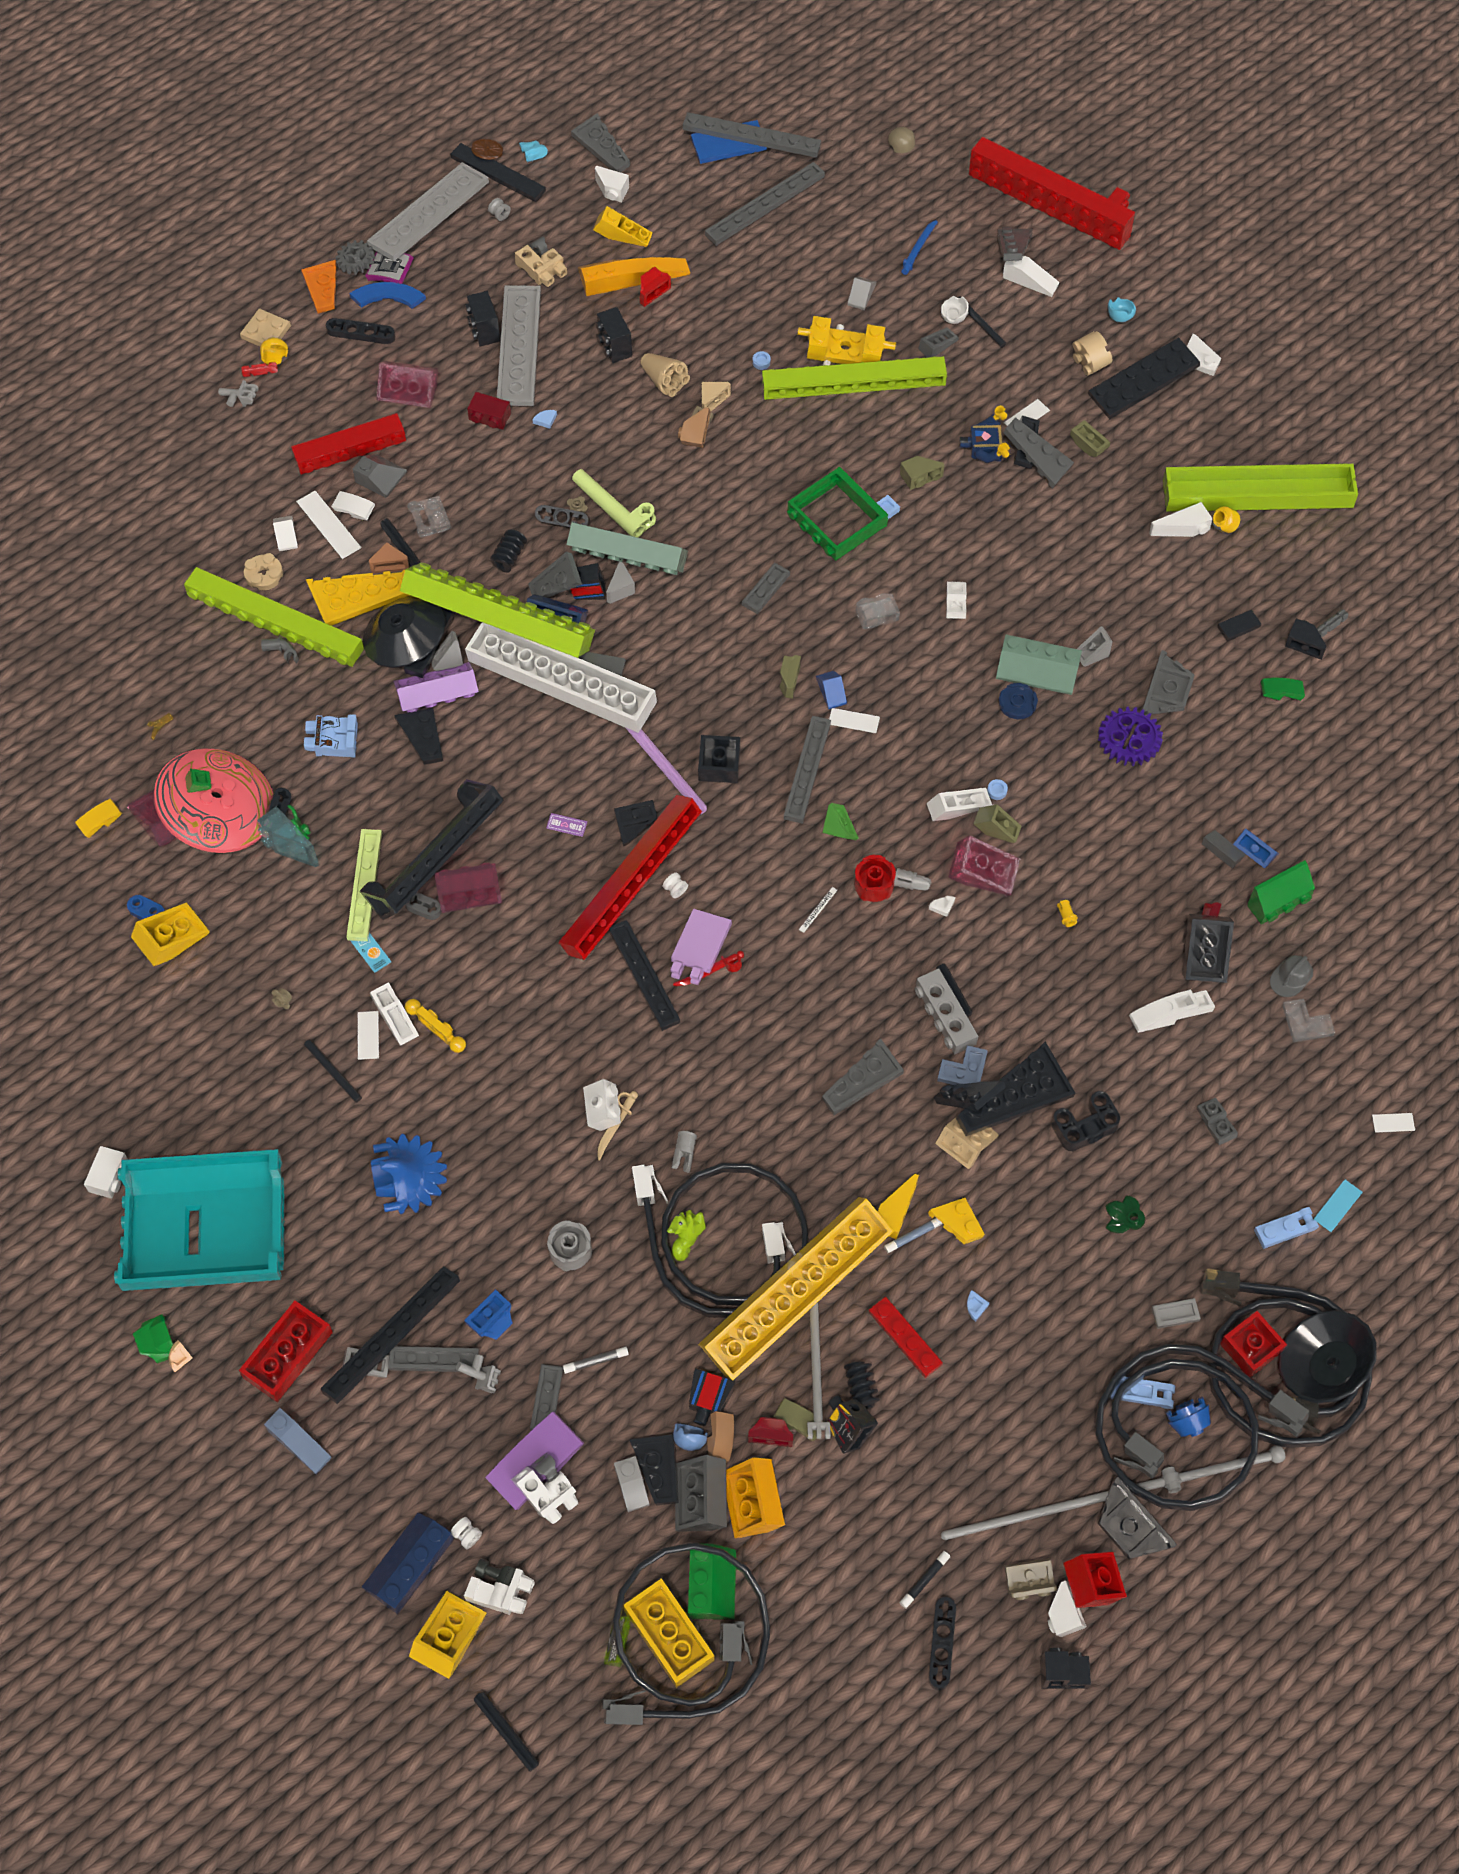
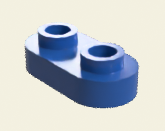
M141 895L132 896L127 902L130 914L141 920L165 911L160 904Z

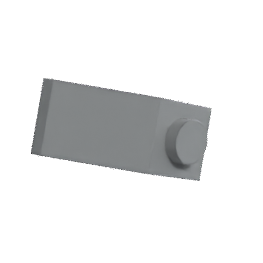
M636 1456L615 1462V1472L627 1511L631 1512L650 1506Z

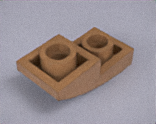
M715 1411L711 1414L712 1436L707 1438L708 1455L725 1459L727 1463L730 1460L733 1447L734 1415Z

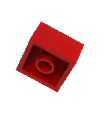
M1258 1311L1226 1334L1220 1343L1223 1349L1250 1378L1275 1359L1287 1346L1285 1341Z
M1114 1552L1082 1554L1063 1563L1076 1608L1109 1605L1127 1597Z

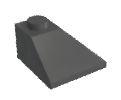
M374 454L363 456L353 468V473L357 484L387 498L407 473V470Z

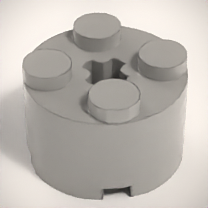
M562 1221L551 1229L547 1246L552 1262L563 1271L576 1270L584 1266L592 1255L591 1238L587 1228L580 1223Z

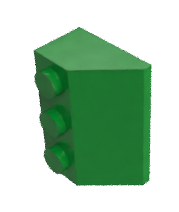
M1304 860L1254 887L1247 906L1260 924L1267 921L1270 923L1277 919L1280 914L1284 912L1289 913L1298 904H1306L1312 899L1315 886L1307 862Z
M703 1544L711 1547L724 1549L736 1558L735 1549L716 1544ZM690 1550L689 1619H735L736 1568L720 1556Z

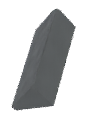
M1216 830L1203 838L1202 845L1232 869L1246 856V854Z

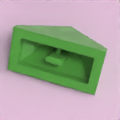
M829 804L822 833L857 840L858 835L844 805Z

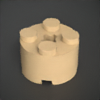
M1091 332L1072 343L1075 350L1073 358L1077 364L1081 363L1083 365V371L1087 376L1112 363L1111 352L1106 351L1105 346H1107V343L1099 332Z

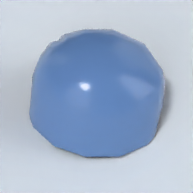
M676 1423L673 1439L684 1450H699L706 1444L708 1433L704 1435L701 1428Z

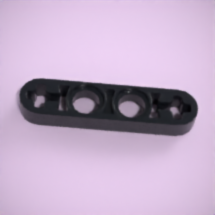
M331 318L326 322L327 333L333 337L381 344H391L396 338L394 328L388 325ZM351 327L356 328L354 332H348L347 330ZM367 330L374 331L371 335L365 334Z
M948 1597L940 1598L936 1603L934 1611L928 1679L930 1686L935 1690L945 1689L949 1684L951 1675L956 1604ZM944 1603H948V1607L952 1608V1610L948 1611L947 1619L937 1621V1618H943V1610L939 1609V1607H942ZM939 1626H947L950 1630V1635L946 1638H941L937 1634V1628ZM944 1649L948 1654V1658L945 1661H938L935 1657L936 1650ZM933 1664L939 1667L947 1666V1669H942V1677L946 1678V1681H942L941 1685H938L937 1680L933 1679L938 1673V1667L933 1668Z

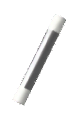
M622 1347L565 1364L563 1369L565 1374L627 1356L629 1355L627 1347Z

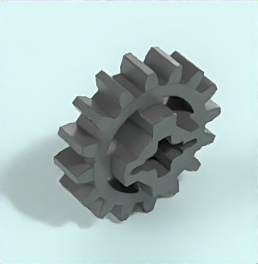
M354 240L352 244L347 242L346 247L342 245V250L337 251L336 262L339 269L341 268L342 272L347 271L349 275L352 272L357 275L358 271L363 273L365 268L370 269L369 264H374V250L372 246H369L367 243L364 244L363 240L359 243Z

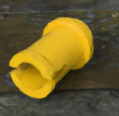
M1069 900L1060 901L1057 904V908L1062 916V924L1066 927L1074 926L1078 918L1073 913Z

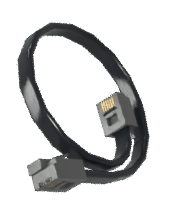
M693 1542L662 1548L635 1566L618 1591L612 1618V1628L618 1657L632 1680L645 1690L627 1694L618 1699H602L604 1723L643 1725V1718L690 1719L722 1712L746 1696L764 1669L770 1640V1621L765 1594L746 1565L724 1549ZM695 1550L720 1556L742 1572L757 1596L762 1624V1638L756 1666L740 1690L716 1706L691 1711L643 1710L642 1704H615V1701L630 1699L634 1695L646 1691L659 1700L685 1706L706 1704L720 1695L731 1680L735 1661H741L742 1644L744 1651L747 1653L749 1664L753 1665L748 1643L744 1636V1622L733 1621V1624L720 1623L719 1661H726L725 1670L717 1686L704 1696L687 1699L662 1693L641 1678L624 1652L620 1628V1618L626 1593L641 1571L666 1554Z

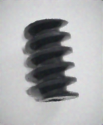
M506 530L490 557L492 564L498 570L509 573L511 567L515 564L514 561L518 559L517 555H520L524 544L527 543V538L517 530Z
M865 1362L849 1363L844 1366V1369L848 1370L845 1373L846 1378L849 1379L847 1384L849 1387H852L849 1390L850 1395L853 1396L851 1400H858L866 1410L873 1408L875 1403L880 1401V1398L873 1397L878 1392V1389H871V1386L876 1384L875 1380H869V1377L873 1376L874 1372H867V1369L872 1367V1364Z

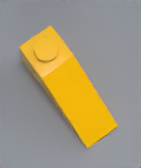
M917 1174L909 1178L880 1204L877 1212L894 1231L888 1237L898 1238L918 1183L919 1175Z

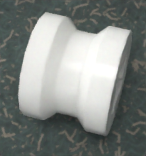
M678 873L671 874L663 883V888L669 890L673 898L680 897L688 888V884L680 879L681 877Z

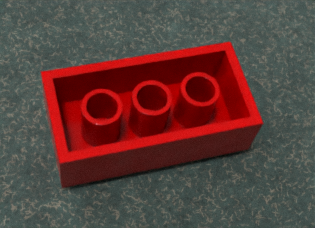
M294 1300L239 1369V1372L243 1379L278 1403L333 1331L327 1322Z

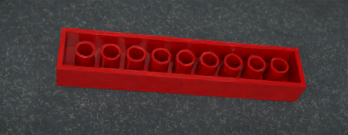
M984 137L971 150L969 175L1118 250L1131 237L1135 216L1134 211Z

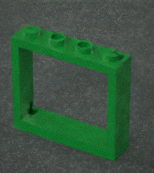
M838 467L788 501V516L795 520L800 528L812 537V540L819 544L825 553L835 561L888 524V513L841 467ZM836 485L873 520L838 545L801 510Z

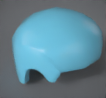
M1118 297L1114 302L1109 300L1108 313L1114 321L1126 322L1134 317L1136 306L1132 301Z

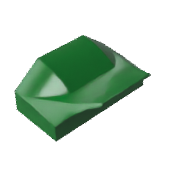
M161 1314L143 1322L141 1327L133 1333L139 1353L151 1357L157 1364L169 1359L170 1350L174 1345L165 1317Z

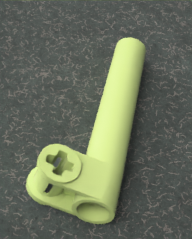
M579 469L574 473L572 480L630 536L638 538L655 524L656 516L654 515L655 511L652 504L642 503L630 513L583 469Z

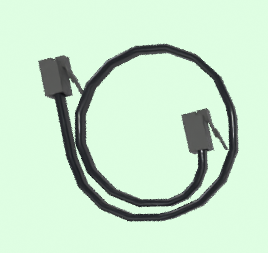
M1166 1344L1140 1352L1121 1367L1111 1378L1097 1405L1095 1435L1105 1465L1116 1477H1119L1133 1494L1160 1508L1194 1511L1221 1503L1243 1485L1257 1458L1259 1424L1249 1397L1228 1374L1201 1361L1168 1359L1142 1367L1119 1386L1112 1400L1111 1420L1116 1434L1125 1444V1454L1136 1463L1133 1461H1123L1114 1457L1113 1461L1103 1437L1104 1409L1116 1386L1125 1376L1144 1361L1167 1354L1198 1356L1222 1368L1269 1403V1412L1278 1418L1277 1420L1268 1419L1259 1415V1420L1272 1424L1275 1427L1283 1428L1298 1437L1302 1432L1303 1425L1308 1420L1309 1410L1282 1390L1276 1396L1229 1361L1199 1346ZM1169 1369L1200 1371L1224 1383L1243 1404L1252 1428L1251 1452L1239 1476L1219 1493L1194 1501L1163 1499L1136 1485L1115 1463L1118 1462L1131 1469L1139 1470L1151 1479L1158 1473V1468L1164 1462V1453L1135 1432L1130 1437L1123 1430L1118 1417L1119 1404L1125 1393L1143 1378Z

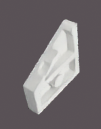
M1193 334L1187 347L1200 361V366L1196 370L1214 376L1221 358L1198 336Z

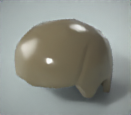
M904 126L895 128L889 133V146H892L896 153L910 152L915 147L914 133Z

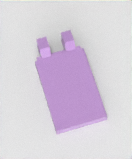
M693 909L671 957V961L674 962L671 967V977L680 979L684 967H691L693 969L690 974V983L699 985L703 973H710L732 925L731 920Z

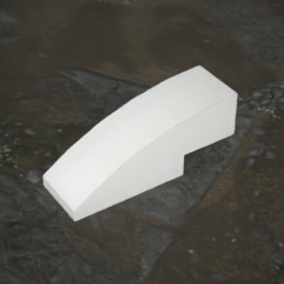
M389 982L370 992L372 1000L400 1046L419 1036Z

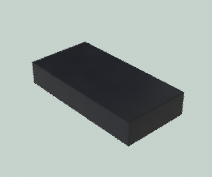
M1252 609L1218 624V629L1227 642L1261 627V622Z

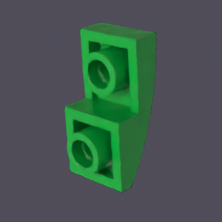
M1264 678L1261 680L1262 692L1265 697L1279 701L1284 696L1300 701L1305 697L1303 681L1290 678Z

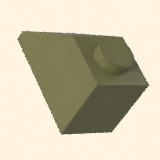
M997 804L980 807L974 821V825L985 835L1011 843H1016L1021 829V825Z

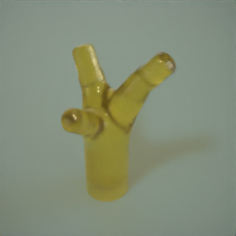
M170 713L156 721H149L147 726H154L151 736L152 740L155 739L157 732L162 726L173 720Z

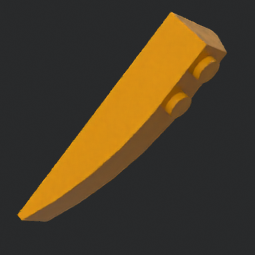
M650 257L609 260L578 267L586 296L641 285V276L653 267H656L663 273H668L671 278L690 275L687 261L683 258Z

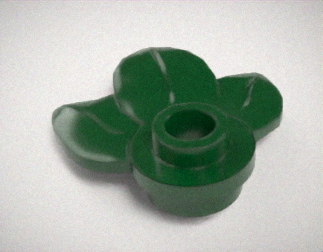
M1127 1195L1123 1203L1112 1201L1105 1206L1107 1213L1112 1218L1106 1226V1229L1110 1232L1124 1233L1129 1229L1138 1230L1145 1224L1146 1218L1140 1210V1204L1132 1196ZM1134 1216L1138 1217L1136 1220H1131Z

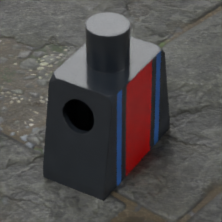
M595 563L577 567L582 585L569 589L574 599H606V582L599 564Z
M695 1369L689 1400V1409L696 1411L693 1422L700 1426H706L708 1418L713 1412H723L734 1392L735 1381Z

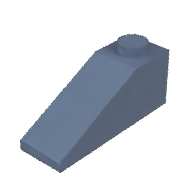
M281 1408L264 1424L267 1431L315 1474L332 1458Z

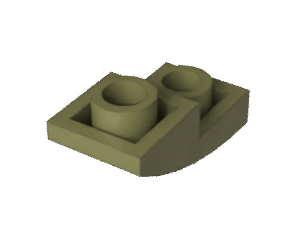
M785 1398L781 1401L773 1416L776 1419H784L788 1429H795L806 1438L807 1422H814V1414ZM812 1430L813 1438L809 1440L814 1441L816 1439V1430Z

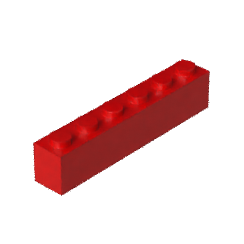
M395 413L291 446L301 475L406 441V436L400 418Z

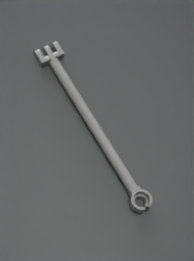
M817 1302L810 1309L814 1422H807V1439L813 1438L812 1430H816V1439H821V1430H825V1439H830V1422H823L819 1312Z

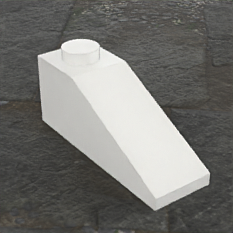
M1023 256L1022 260L1005 262L1004 279L1050 297L1053 296L1059 281L1029 257Z
M1202 502L1153 521L1149 534L1151 536L1194 537L1198 534H1205L1210 530L1212 517Z
M986 788L939 793L927 802L933 821L952 819L976 812L980 807L992 805Z

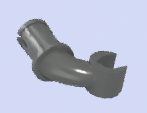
M281 636L276 639L261 640L263 651H284V658L288 664L291 656L294 657L295 663H298L299 656L293 646Z

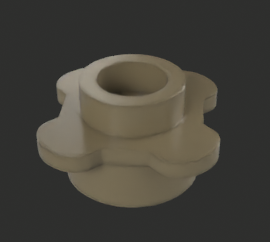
M582 496L567 501L570 510L583 513L588 510L584 503L585 498Z
M282 988L274 989L272 991L273 1003L278 1007L289 1009V1002L292 1000L291 994Z

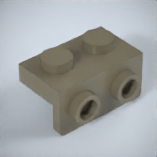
M1050 1558L1004 1565L1008 1593L1016 1600L1028 1599L1029 1595L1034 1594L1049 1596L1052 1594L1051 1592L1057 1591Z

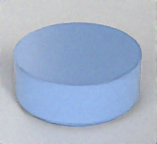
M764 351L755 353L752 358L753 366L759 370L767 369L771 364L770 355Z
M999 779L992 780L987 788L989 797L994 800L1003 799L1008 790L1007 784Z

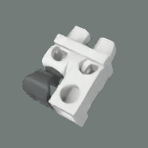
M545 1453L530 1465L532 1469L526 1467L511 1480L528 1499L537 1513L554 1524L562 1517L556 1509L559 1505L563 1503L568 1510H571L578 1504V1501L574 1495L576 1491L561 1471L557 1472L554 1458L550 1454ZM533 1470L543 1474L547 1478V1482L543 1484Z

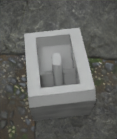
M863 277L854 278L848 306L865 310L876 286V281Z
M623 562L618 563L606 591L607 603H613L635 594L634 581Z
M1101 626L1077 648V650H1082L1080 662L1083 666H1088L1109 657L1112 640L1104 627Z
M451 631L435 653L431 661L433 670L440 671L463 665L459 642L454 631Z

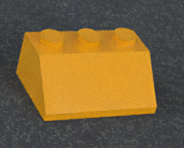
M751 1458L726 1470V1498L734 1538L767 1533L785 1525L771 1459Z

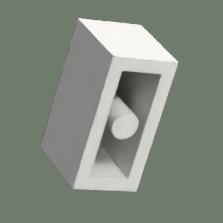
M100 1146L84 1183L88 1192L113 1198L121 1186V1181L118 1179V1168H121L122 1160H128L125 1153Z

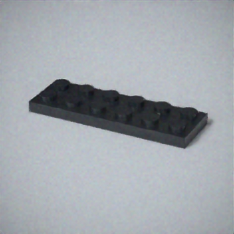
M1178 337L1088 390V395L1110 420L1198 368L1200 361Z

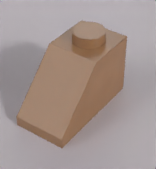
M705 407L684 421L683 427H680L678 432V438H680L682 444L704 448L711 415L709 408Z

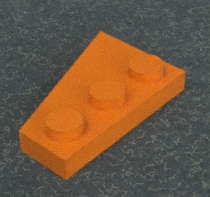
M336 260L301 269L317 314L335 309Z

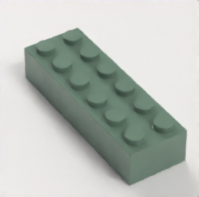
M573 522L571 523L567 545L571 546V550L586 554L587 551H590V555L600 558L608 555V559L623 562V559H625L628 564L641 567L642 563L645 564V568L659 571V568H663V572L677 575L678 572L683 573L688 550Z

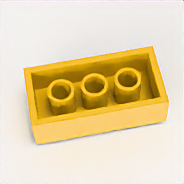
M662 1578L623 1605L625 1613L676 1688L715 1661L714 1654Z

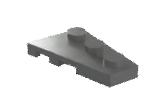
M565 552L528 583L532 595L536 594L547 598L582 585L572 553Z

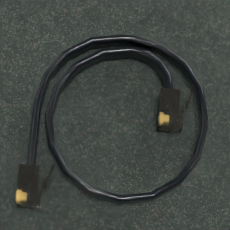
M1206 1269L1202 1276L1200 1294L1216 1296L1221 1300L1241 1306L1242 1302L1233 1299L1238 1292L1286 1297L1260 1299L1233 1312L1214 1336L1210 1352L1216 1355L1218 1354L1222 1337L1235 1321L1259 1309L1287 1308L1309 1316L1322 1312L1316 1306L1290 1298L1321 1306L1327 1311L1339 1310L1346 1312L1329 1298L1302 1289L1241 1282L1240 1273ZM1207 1362V1365H1210L1217 1369L1216 1365ZM1372 1372L1369 1379L1362 1385L1356 1410L1344 1425L1319 1437L1303 1438L1282 1437L1259 1429L1258 1440L1288 1448L1321 1446L1345 1434L1366 1408L1372 1383ZM1209 1376L1211 1392L1226 1418L1251 1437L1252 1428L1250 1423L1232 1409L1219 1386V1381ZM1358 1390L1347 1396L1343 1402L1330 1408H1319V1404L1299 1399L1298 1397L1291 1398L1309 1410V1417L1303 1428L1320 1434L1321 1430L1309 1425H1313L1318 1418L1332 1417L1344 1411L1356 1397Z

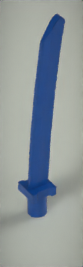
M937 220L927 225L908 258L904 259L901 271L904 275H907L909 270L913 269L914 261L927 238L936 227Z

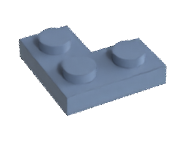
M967 1045L963 1064L942 1059L937 1081L951 1085L980 1082L988 1050Z

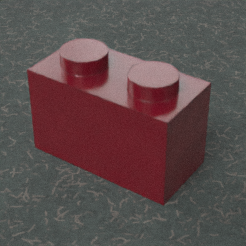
M475 392L467 408L469 420L502 430L511 415L510 401Z

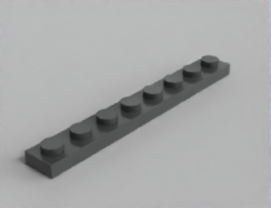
M687 112L683 122V130L815 158L818 156L822 142L819 139Z
M812 162L706 229L705 236L717 246L824 178L825 172Z

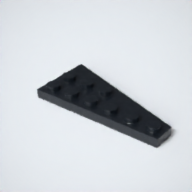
M1045 1041L1035 1052H1032L1023 1062L1015 1066L1000 1079L1004 1081L1006 1088L978 1111L964 1109L958 1114L956 1120L965 1136H969L1070 1099L1076 1093Z

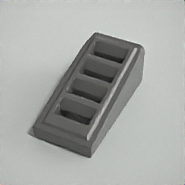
M946 327L921 338L918 349L927 358L935 357L957 342L959 337Z

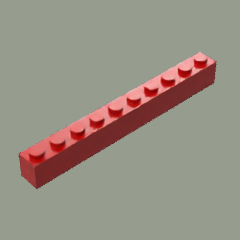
M676 795L562 937L559 944L569 956L582 960L587 958L701 814L702 811L693 798Z

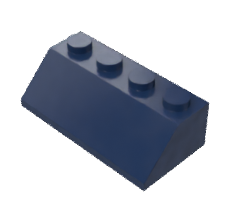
M417 1513L362 1585V1589L396 1614H399L453 1542L452 1533L433 1519Z

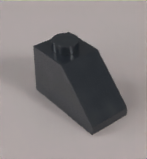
M1297 618L1285 645L1287 648L1321 660L1327 647L1314 624Z

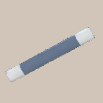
M935 1218L884 1245L887 1253H890L943 1223Z

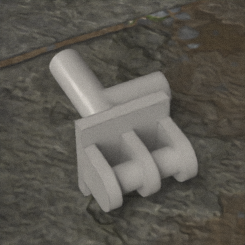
M243 380L239 389L219 388V395L229 396L226 404L230 407L234 406L237 397L243 407H246L247 404L253 403L252 398H255V392L259 388L257 385L247 384Z
M475 1355L472 1367L462 1362L457 1363V1371L477 1379L475 1389L495 1393L496 1389L494 1387L495 1384H498L497 1376L500 1375L501 1371L493 1365L481 1367L483 1356Z

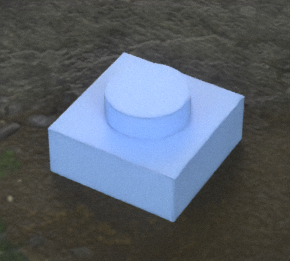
M889 495L877 502L888 513V519L900 511V506Z

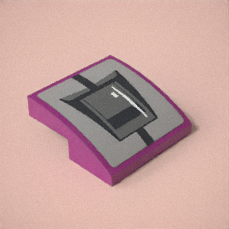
M376 251L375 259H373L374 264L370 265V269H368L365 276L368 281L402 284L414 258L404 253L398 259L392 261Z

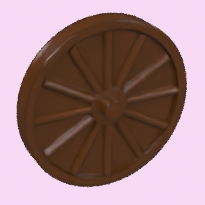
M478 139L472 143V152L482 159L493 160L501 157L503 154V147L494 140Z

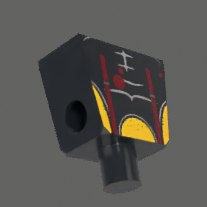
M835 1396L828 1403L834 1411L827 1421L830 1422V1430L843 1454L859 1450L878 1422L858 1400L853 1399L843 1402L840 1396Z

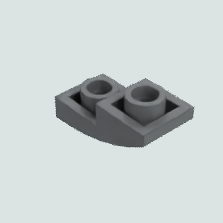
M1216 1098L1197 1106L1205 1125L1218 1145L1237 1138L1238 1132L1227 1119V1112Z

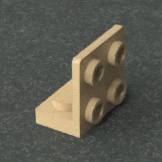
M954 1118L944 1127L935 1144L967 1169H970L981 1151L998 1137V1133L992 1128H988L965 1136L956 1118Z

